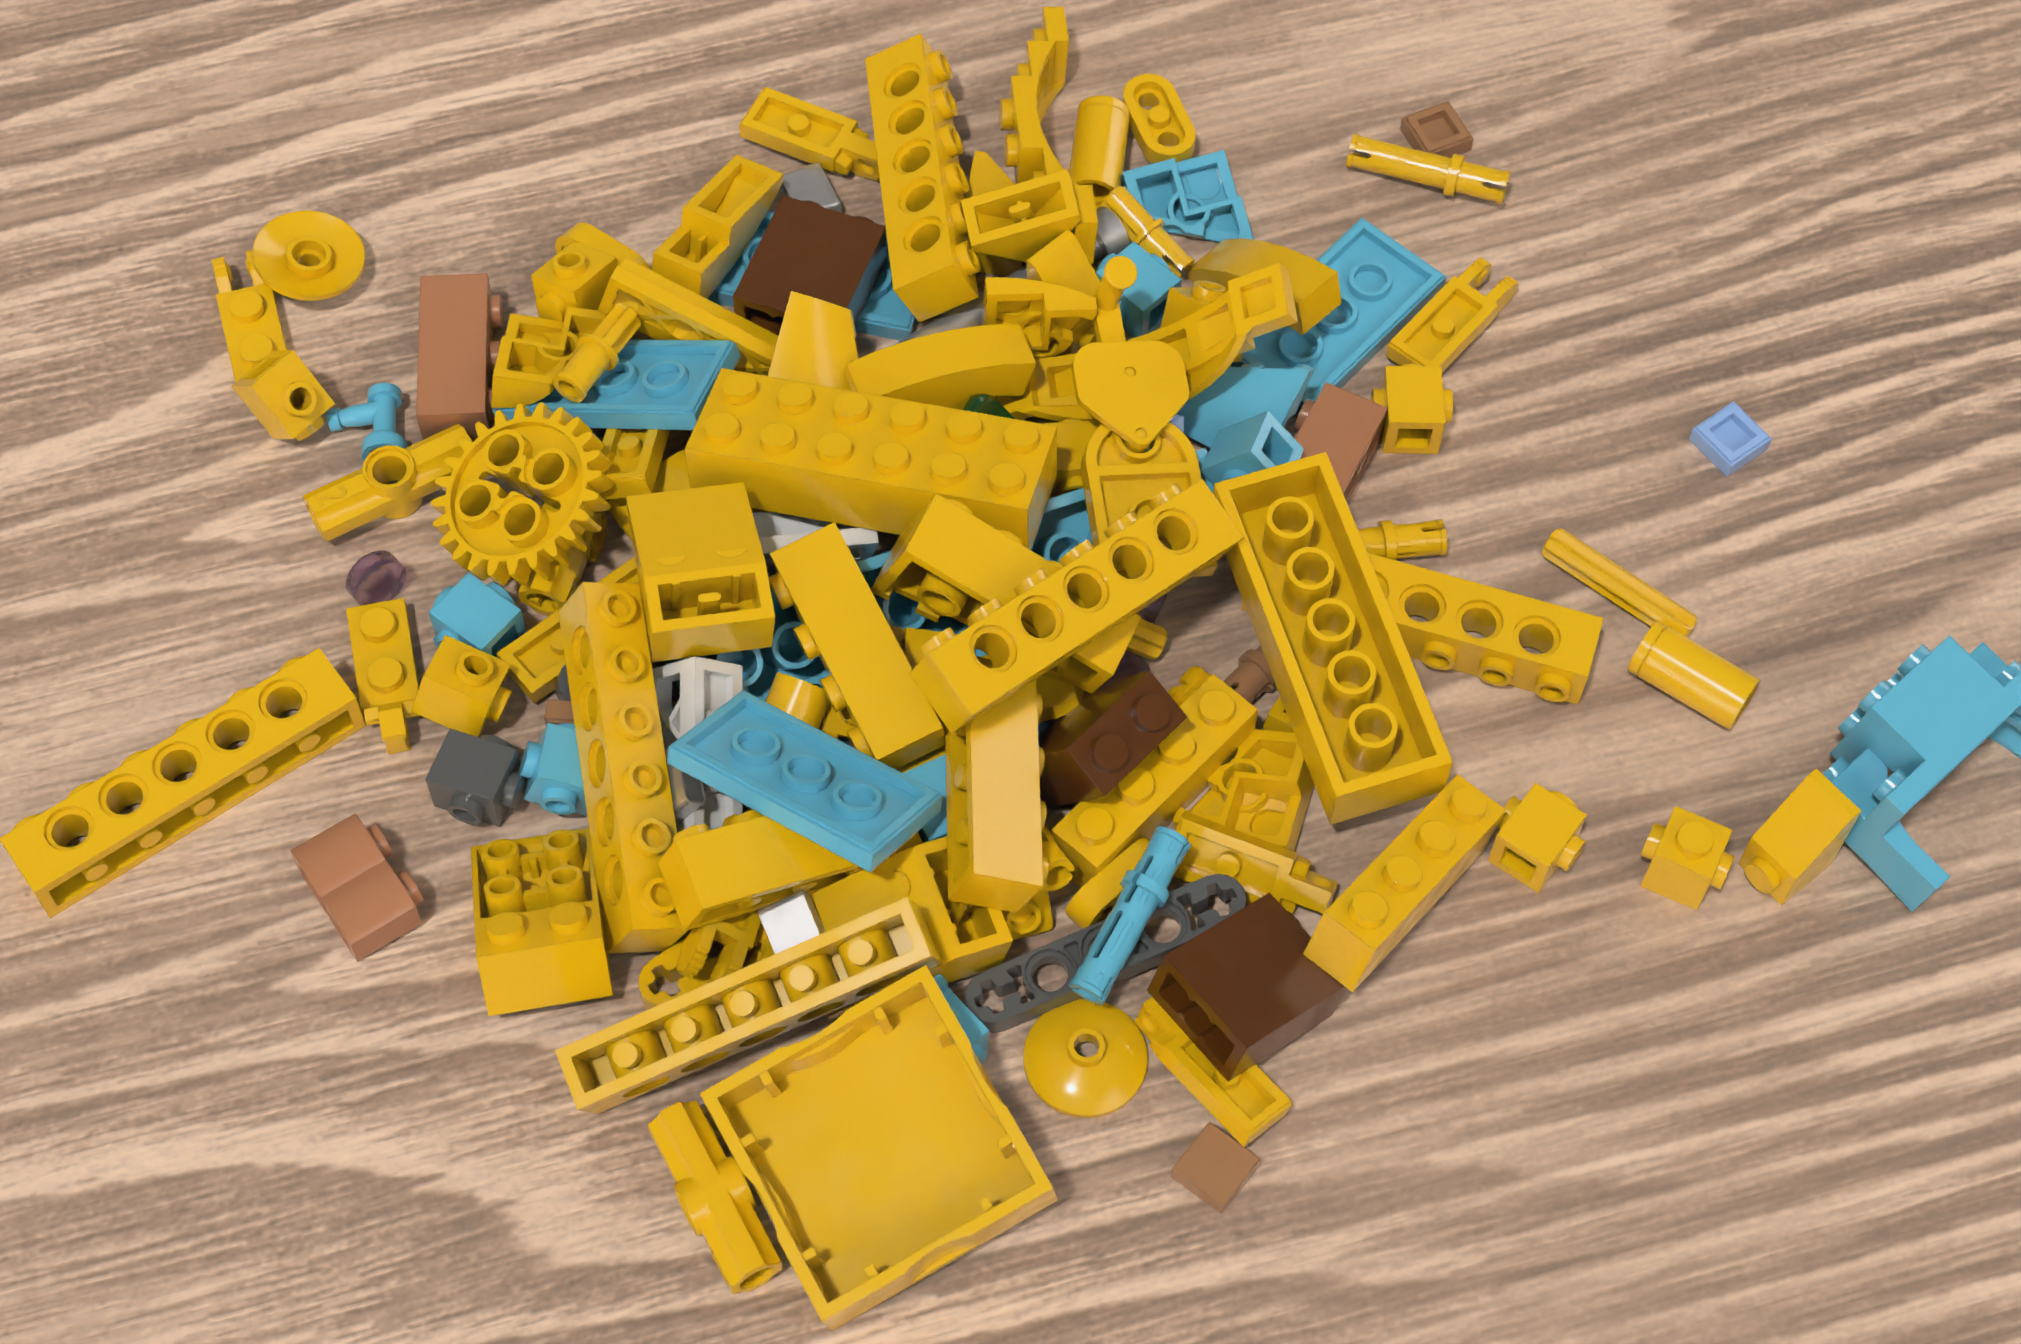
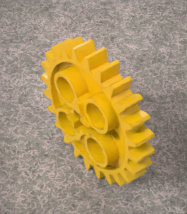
M539 402L532 413L520 403L517 404L514 417L511 420L501 410H497L495 412L494 427L488 429L479 421L475 423L478 438L474 442L462 437L457 440L464 453L460 458L445 457L444 462L453 471L451 476L436 478L435 483L446 492V495L431 501V505L442 514L432 522L433 527L444 535L439 541L440 545L452 554L451 558L466 571L469 570L482 581L490 577L500 586H505L510 577L514 578L522 586L527 585L532 569L546 580L550 575V562L554 560L565 568L569 567L570 561L567 551L572 546L584 552L588 549L586 542L581 537L585 530L591 532L601 531L602 527L592 517L594 512L610 510L611 505L599 493L614 487V482L603 473L612 466V462L601 452L605 445L578 416L573 418L562 407L553 412L541 402ZM488 476H493L504 481L520 493L511 491L508 494L497 483L489 482L485 479ZM536 494L546 504L559 507L560 509L557 512H552L542 508L524 495L533 497Z

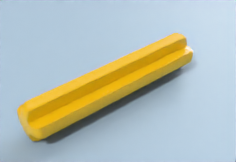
M1557 528L1546 540L1542 550V555L1546 559L1650 627L1658 620L1686 637H1689L1695 629L1698 621L1695 614L1566 530Z

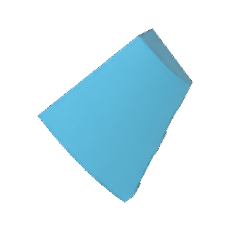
M1224 150L1180 162H1175V158L1122 172L1121 186L1125 187L1155 220L1162 218L1165 222L1162 228L1166 232L1222 242L1224 239L1238 238L1254 240L1241 195L1237 196Z
M1245 363L1241 367H1228L1211 386L1189 399L1177 413V415L1184 416V434L1211 448L1218 430L1269 411L1285 427L1287 420L1297 412L1314 368L1306 364H1297L1293 368H1264L1263 364Z

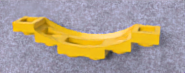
M1043 6L1041 28L1032 29L1031 41H1027L1025 63H1016L1015 76H1011L1009 98H1000V131H1009V134L1004 136L1005 167H1014L1016 184L1065 170L1051 151L1041 128V122L1049 106L1065 85L1069 36L1064 6ZM1071 177L1081 221L1071 232L1076 236L1089 262L1093 264L1098 228L1092 185H1078Z
M1280 262L1227 281L1229 290L1198 311L1170 325L1126 341H1161L1175 348L1185 364L1190 391L1188 400L1197 396L1211 386L1228 369L1237 355L1255 349V337L1298 322L1289 270ZM1076 353L1035 359L1036 366L1023 396H993L997 402L1018 420L1035 416L1058 422L1065 419L1099 421L1081 408L1076 400L1071 370Z

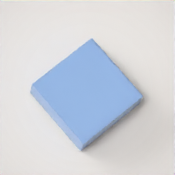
M1733 401L1694 427L1689 440L1728 477L1768 450L1772 438Z

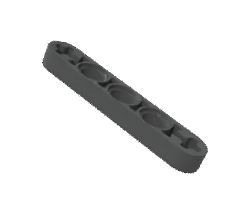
M1214 874L1169 892L1170 895L1164 906L1156 907L1149 920L1156 916H1169L1180 925V933L1170 942L1159 943L1148 937L1144 927L1138 942L1113 984L1160 965L1164 955L1246 907L1244 888L1236 879L1228 875ZM1217 894L1221 901L1232 899L1229 903L1228 915L1220 917L1215 909L1205 911L1197 915L1198 929L1191 930L1189 915L1183 907L1184 905L1189 904L1191 906V914L1193 916L1208 908V897L1210 895ZM1105 920L981 972L972 978L966 987L964 997L966 1006L989 1029V1033H998L1039 1017L1057 1007L1081 999L1082 997L1073 992V988H1070L1068 985L1078 968L1082 965ZM1048 963L1058 964L1068 974L1064 986L1051 992L1039 989L1032 981L1036 969ZM1022 976L1025 994L1030 1001L1021 1003L1019 991L1003 999L1004 1010L1000 1013L993 1014L989 1006L978 1008L984 1004L983 993L993 990L997 997L1011 994L1016 991L1013 978Z

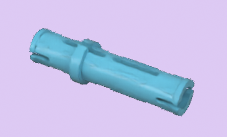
M1157 826L1148 843V847L1134 870H1127L1120 883L1123 890L1115 906L1097 934L1082 965L1078 968L1068 985L1070 988H1073V992L1087 1001L1098 1005L1105 1003L1114 981L1123 969L1149 918L1154 913L1156 907L1164 906L1170 894L1167 887L1178 866L1192 846L1178 832L1167 827Z

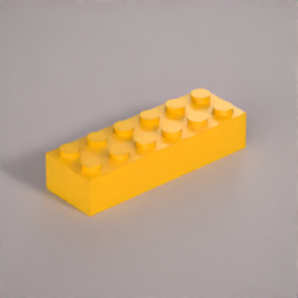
M721 368L686 444L685 453L690 488L744 482L750 507L754 509L901 535L937 493L945 499H953L965 504L975 517L997 530L1013 533L1023 541L1026 548L1032 550L1057 478V426Z
M1323 452L1214 483V496L1244 536L1242 540L1225 554L1329 824L1332 825L1441 792L1447 784L1453 764L1452 758L1327 453Z

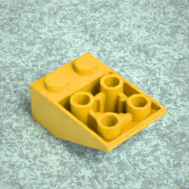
M744 482L626 496L652 662L772 647L775 625L773 601L766 562Z
M589 828L578 830L560 829L546 835L515 840L498 839L488 844L471 846L476 960L488 1016L613 996L609 953L606 950Z
M947 836L907 848L885 859L872 872L863 869L809 894L825 932L908 897L920 907L943 963L929 969L933 978L940 973L948 983L979 974L1002 964L1013 942L1001 910L948 900ZM870 996L826 1014L827 1020L841 1016L847 1009Z

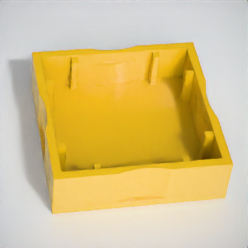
M927 965L850 1007L831 1025L816 1035L801 1042L780 1047L700 1093L741 1172L753 1184L772 1219L778 1241L818 1316L832 1331L1058 1201L1053 1186L1009 1109L1003 1104L979 1062L968 1037Z

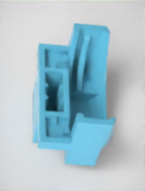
M1950 635L1932 652L1922 644L1898 667V672L1888 681L1884 679L1858 704L1859 707L1837 728L1845 737L1830 753L1837 761L1823 773L1829 781L1861 810L1859 817L1844 842L1867 863L1911 912L1929 898L1950 876L1909 836L1902 826L1900 819L1987 738L2002 745L2021 759V664L2014 660L2008 666L1984 642L1969 654ZM1888 768L1893 772L1889 778H1887Z

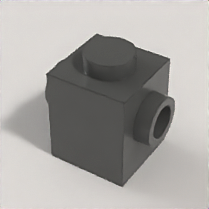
M451 728L425 779L435 807L447 810L457 820L470 825H479L482 821L501 827L509 808L516 809L520 805L527 786V778L519 776L521 763L517 749H514L507 741L493 735H482L479 738Z

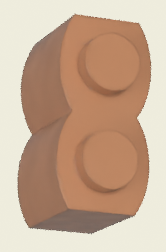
M353 814L290 850L299 872L357 962L422 924L416 906L424 901L423 896L407 870L396 875L385 860L394 854L377 824L374 823L366 828L359 817Z

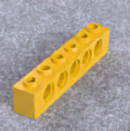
M921 33L865 58L893 290L919 323L978 298L975 274L981 271L978 255L971 247L961 204L964 194L969 192V184L958 158V155L963 154L964 149L961 138L953 123V117L958 115V109L948 89L947 81L953 78L952 70L942 50L937 49L934 51Z
M1203 479L1184 491L1181 490L1177 483L1173 484L1148 503L1152 510L1140 519H1138L1133 511L1127 513L1104 531L1108 538L1104 542L1094 547L1089 539L1083 541L1059 559L1063 566L1060 570L1049 576L1044 568L1039 569L1013 589L1018 595L1016 598L1005 605H1002L997 597L990 600L967 618L972 626L958 635L949 627L920 647L925 657L909 674L951 734L1219 560L1244 538ZM1157 534L1168 540L1172 550L1161 543ZM1113 562L1118 563L1125 569L1128 578L1121 576L1116 571ZM1067 590L1076 593L1081 598L1084 608L1072 602ZM1021 619L1029 621L1035 626L1039 638L1030 635L1024 629ZM974 649L985 652L990 657L993 668L981 664L976 658Z
M1368 553L1410 658L1420 660L1425 665L1437 670L1452 669L1474 675L1494 686L1509 685L1531 691L1547 701H1566L1579 704L1589 676L1604 618ZM1242 599L1241 610L1247 612V609ZM1409 616H1422L1426 618L1428 622H1418L1411 619ZM1466 631L1479 632L1485 638L1472 637ZM1523 647L1536 648L1542 654L1530 653L1526 651Z
M582 582L558 612L607 953L665 951L687 931H684L658 865V861L672 845V838L677 834L640 584Z
M317 648L305 656L295 657L287 661L277 673L254 687H246L235 692L225 704L202 718L191 719L183 723L173 735L150 749L140 750L131 754L122 762L120 767L98 780L79 785L69 793L66 799L41 814L30 815L22 819L14 826L11 832L0 838V842L49 918H52L366 727L357 698L322 650ZM298 709L290 717L278 718L279 715L287 710ZM246 740V743L237 749L225 750L233 742ZM194 772L192 776L184 781L173 782L182 773ZM131 804H140L135 811L128 814H120L125 807ZM78 836H87L80 844L66 847L72 839Z
M905 897L555 1050L577 1110L599 1114L879 992L924 965H927L928 969H932L943 963L920 907L911 899Z

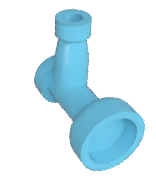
M378 383L368 389L367 403L356 404L344 409L333 408L327 410V422L332 432L344 430L345 427L373 425V432L368 434L362 442L361 457L363 462L369 453L379 447L386 445L399 446L401 448L408 447L404 437L396 432V409L402 404V391L394 384Z

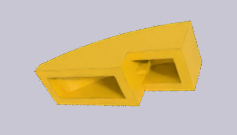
M736 154L683 206L681 225L653 252L652 271L707 299L734 266L752 239L783 184L784 174Z
M1244 238L1224 239L1187 269V276L1192 281L1205 280L1215 282L1226 287L1227 292L1229 290L1227 281L1280 262L1289 270L1298 319L1297 323L1291 324L1289 327L1301 335L1308 332L1341 304L1337 271L1307 255L1266 241Z
M1020 323L993 324L952 329L913 338L877 350L847 363L844 373L851 391L963 410L971 396L976 394L1023 396L1036 366V361Z

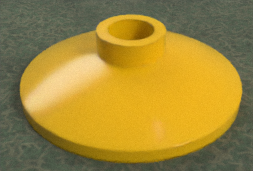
M294 211L272 219L259 231L253 244V264L261 280L277 293L297 300L318 301L338 296L350 289L358 281L364 269L365 250L357 232L340 218L319 211Z
M1078 999L1042 1014L1031 1027L1025 1040L1023 1051L1025 1075L1034 1093L1041 1101L1055 1111L1077 1118L1101 1117L1124 1107L1132 1100L1142 1086L1148 1064L1146 1042L1136 1023L1125 1012L1105 1002L1103 1005H1098L1086 999ZM1081 1042H1089L1094 1044L1098 1051L1093 1056L1083 1057L1076 1052L1075 1047Z

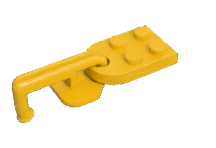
M1125 256L1111 258L1104 267V275L1094 295L1097 302V316L1093 319L1097 342L1089 343L1078 350L1071 369L1078 404L1102 423L1092 434L1081 461V477L1094 547L1108 539L1104 531L1127 513L1133 511L1138 519L1151 512L1152 510L1148 503L1168 487L1177 483L1181 490L1184 491L1201 480L1198 458L1191 442L1180 429L1170 423L1186 404L1190 394L1183 358L1175 348L1161 341H1126L1119 301L1124 290L1132 286L1137 279L1136 265ZM1157 534L1161 543L1172 550L1168 540ZM1217 561L1193 577L1212 576L1218 566ZM1113 562L1116 571L1121 576L1128 578L1125 569L1118 563Z

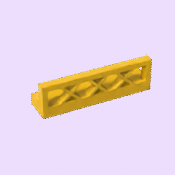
M627 257L624 258L621 266H616L598 308L599 311L607 314L613 305L619 303L627 308L631 306L638 312L637 317L641 321L638 331L656 340H731V342L736 344L741 355L734 370L764 376L768 375L778 335Z

